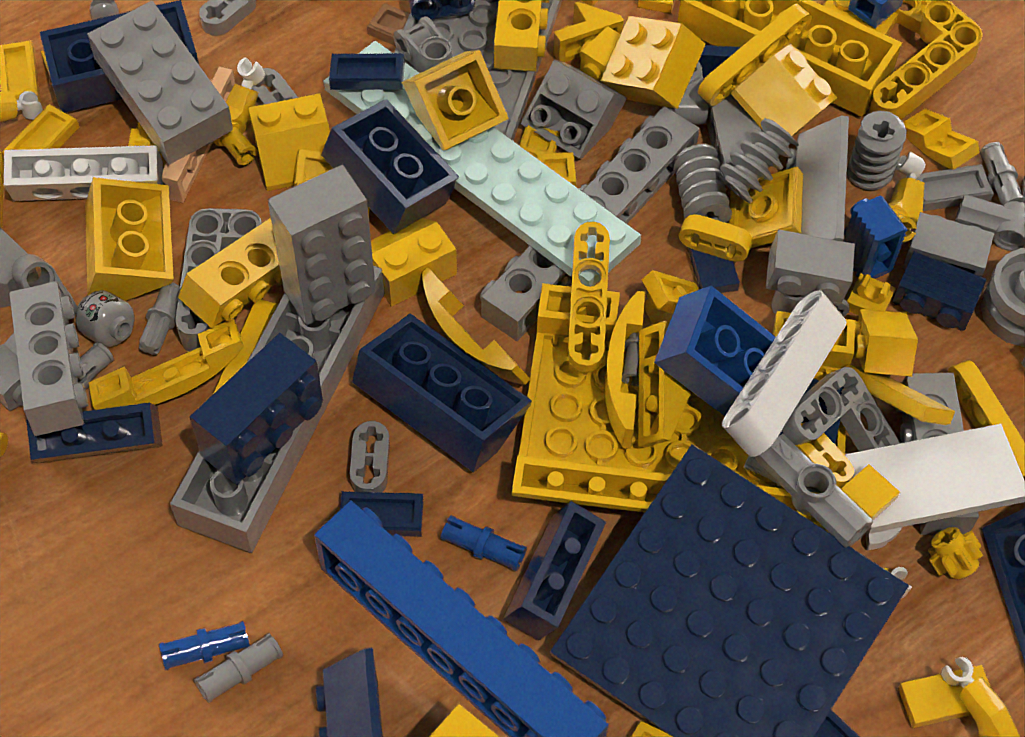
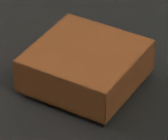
M384 3L367 25L368 35L396 46L394 32L404 29L410 13Z

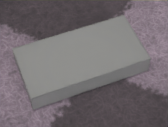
M982 164L960 167L954 170L947 169L921 173L916 178V180L925 183L923 211L960 206L964 194L986 201H991L994 194Z

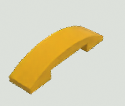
M427 267L422 272L425 295L434 317L445 333L466 354L498 377L526 385L531 380L530 377L495 340L482 349L453 316L464 305Z
M637 291L632 296L617 319L609 343L605 371L604 391L607 414L617 440L622 448L627 449L631 448L637 394L621 392L625 340L629 339L632 333H639V330L642 329L645 292Z
M235 320L223 322L197 334L201 347L131 377L124 366L90 381L88 384L94 409L152 403L155 405L178 397L203 384L226 367L244 347Z

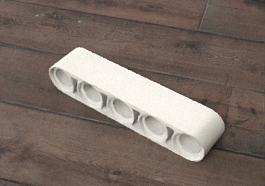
M821 290L808 294L796 305L722 421V427L750 457L762 454L775 442L846 326V319Z

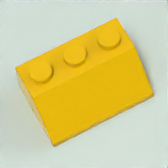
M93 177L85 202L87 296L95 291L104 290L127 301L172 284L173 259L169 185Z

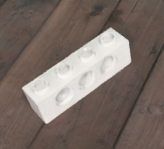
M157 145L4 150V187L13 201L87 199L93 177L163 185V161Z

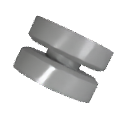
M1025 248L1014 250L1006 254L999 261L993 271L991 281L983 293L980 306L983 320L992 333L1007 343L1025 347Z

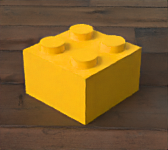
M629 16L601 81L611 89L627 97L626 100L678 109L706 43L682 23Z

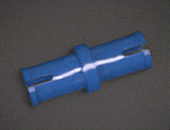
M453 515L448 518L450 524L445 523L441 540L474 552L473 557L482 560L485 557L514 571H518L520 568L519 563L523 562L527 551L526 546L494 534V529L487 526L482 529L464 522Z
M244 621L206 632L205 628L196 630L197 635L167 643H159L165 670L202 659L204 663L213 661V656L250 646Z

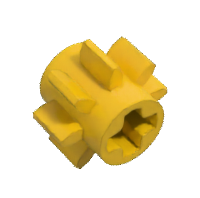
M949 527L937 533L931 541L933 547L928 550L932 556L929 561L937 574L940 576L948 572L954 579H962L974 573L979 567L978 559L983 556L980 551L981 544L973 531H968L963 535L957 527Z

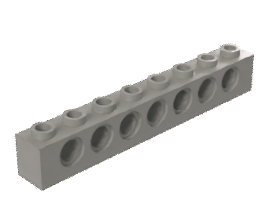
M664 106L655 116L650 115L647 117L640 128V132L633 139H626L620 147L618 155L611 162L605 161L599 168L595 179L589 185H582L579 190L627 224L675 173L673 161L676 156L684 149L697 145L700 128ZM528 245V248L520 257L514 256L509 261L504 273L496 282L490 281L483 289L480 296L481 317L515 341H518L537 321L542 283L570 286L572 277ZM539 266H547L549 268H540ZM521 290L525 291V293H516L515 291Z

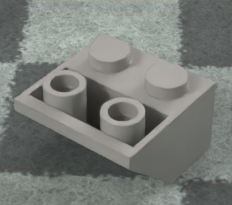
M554 59L520 124L525 127L531 126L537 130L534 131L535 133L549 141L551 139L554 140L557 146L568 152H573L574 156L582 159L611 129L627 97L570 64ZM544 128L559 131L560 138Z

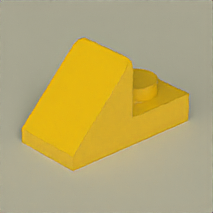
M575 2L573 25H568L554 31L553 56L556 60L564 63L580 58L579 53L584 43L589 39L593 40L607 26L621 34L624 19L621 15Z
M654 270L641 279L648 291V299L644 302V309L653 325L663 321L670 322L679 297L699 290L694 282Z

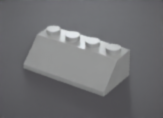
M841 115L798 134L797 143L799 146H795V149L789 148L793 157L786 159V170L797 166L803 173L801 234L843 242L849 116Z

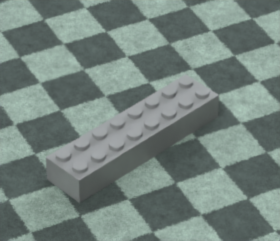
M373 266L376 292L370 294L367 299L360 303L347 305L335 311L331 317L322 321L317 320L307 326L286 293H284L247 362L279 333L283 334L317 361L323 397L322 406L312 419L304 420L293 431L292 437L283 447L275 448L264 459L263 465L254 475L246 476L238 485L204 459L199 450L170 503L178 526L247 552H253L384 295L382 268Z

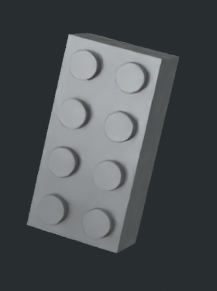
M153 0L87 34L95 60L154 145H157L159 152L168 165L233 131L229 106Z
M343 164L268 199L284 292L306 326L317 320H325L331 317L335 311L352 303H360L367 299L370 294L376 292L367 199Z

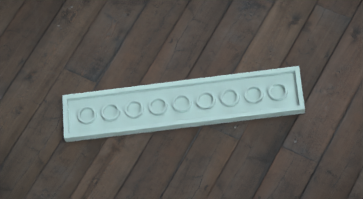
M374 41L358 54L392 52L377 41ZM405 62L404 80L419 74L417 70ZM329 77L323 80L325 90L356 114L387 99L459 176L454 187L457 191L572 277L574 236L579 226L586 222L600 223L609 232L608 273L641 244L640 233L496 128L491 127L447 150H442L417 117L404 86L403 90H330ZM588 235L586 241L588 244L587 258L595 259L596 236ZM588 269L581 272L579 280L583 285L591 287L601 280V276L597 271Z

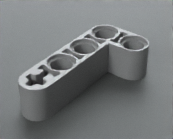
M207 208L195 212L189 222L180 290L186 273L262 224L260 216L256 212L247 209ZM178 298L175 318L176 327L183 348L190 352L201 347L197 334L211 327Z

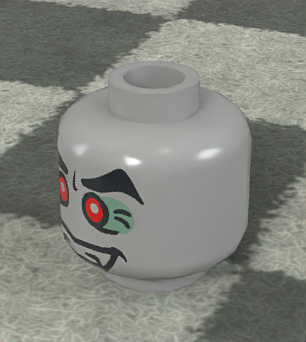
M100 290L91 293L79 302L76 310V325L78 330L92 341L101 343L105 347H113L123 342L132 332L135 320L134 310L128 302L116 295Z

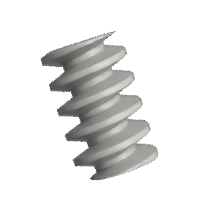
M875 111L866 115L861 121V127L858 130L850 163L847 167L848 178L855 186L864 190H877L885 187L892 180L907 133L904 123L898 116L887 111Z
M766 118L760 122L764 132L754 129L750 133L754 144L748 141L741 143L740 147L744 155L737 152L732 153L730 158L734 166L724 163L720 167L724 178L721 176L719 178L742 200L750 204L753 200L748 190L751 188L761 192L763 188L758 179L761 177L771 181L773 177L768 168L772 166L781 170L783 165L778 157L782 155L791 159L793 154L788 146L790 143L799 146L785 129L776 122Z
M698 144L684 149L673 161V169L679 186L678 192L681 197V206L684 209V219L689 215L697 214L726 223L731 219L732 210L728 206L729 198L726 195V185L719 178V176L723 178L724 176L720 171L721 163L717 158L718 152L710 145Z

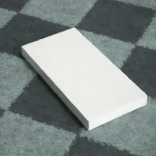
M1002 424L845 455L854 467L853 477L870 464L900 491L898 498L873 520L871 527L868 529L869 534L1025 502V480Z

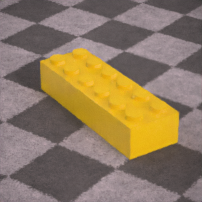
M680 0L677 23H682L697 37L714 46L742 47L793 4H799L812 15V20L807 29L791 45L805 56L808 65L815 73L828 82L831 91L837 96L833 103L863 117L871 105L874 89L894 71L902 46V42L812 0Z

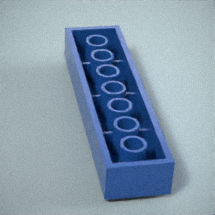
M350 500L314 534L321 570L508 737H607L609 724L606 722L605 714L597 705L591 701L584 703L572 693L573 688L571 684L561 674L557 672L550 674L539 664V657L530 647L524 643L518 646L507 636V630L499 620L491 615L485 617L475 608L473 599L464 590L458 587L454 590L443 581V574L433 563L428 560L423 563L412 554L411 546L399 534L392 536L382 528L381 520L372 510L367 507L361 509Z

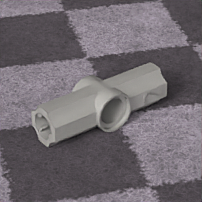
M964 194L955 222L977 226L982 230L993 232L994 243L1004 250L1014 251L1019 248H1025V203L1012 201L1002 206Z
M784 434L779 435L765 452L756 456V461L792 495V502L796 510L803 515L813 516L845 548L857 542L871 527L873 520L836 485V478L831 469L825 465L814 464ZM806 487H816L821 491V494L811 493Z

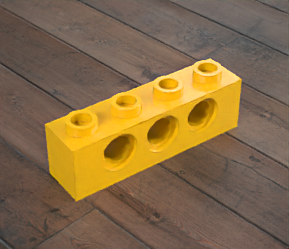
M499 0L494 41V69L536 71L537 58L545 57L546 36L540 35V30H547L548 9L542 8V3H549V0Z
M271 218L186 273L178 298L209 327L213 328L223 320L228 322L233 320L241 312L244 305L250 301L254 303L260 301L267 294L270 287L277 282L280 285L283 284Z

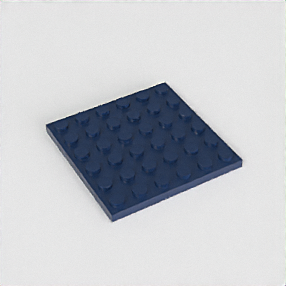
M692 444L551 649L550 655L650 724L673 737H814L909 585L850 546L845 548L833 535Z

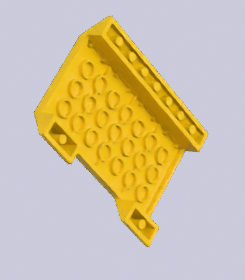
M542 283L537 318V334L530 375L531 380L527 396L532 402L524 417L512 496L564 503L572 501L580 505L645 513L693 444L827 531L813 516L803 515L797 511L792 502V495L782 486L777 488V483L744 469L748 455L722 427V421L725 416L693 392L689 396L671 440L644 448L638 446L639 386L631 385L632 376H630L628 384L621 381L622 393L637 394L631 448H622L610 424L604 391L609 343L617 322L620 292L607 291L605 350L602 364L592 372H581L572 367L568 358L572 287ZM584 306L578 310L577 317L581 322L590 324L597 321L599 312L594 307ZM776 312L773 329L775 337L791 314L790 312ZM846 319L845 328L813 379L821 380L827 374L844 368L846 364H851L854 356L856 320ZM583 334L582 350L575 351L581 353L584 360H590V355L597 353L592 352L590 349L591 334ZM624 350L623 368H624V362H625V356H626V351H625V350ZM840 420L835 445L845 455L846 429Z

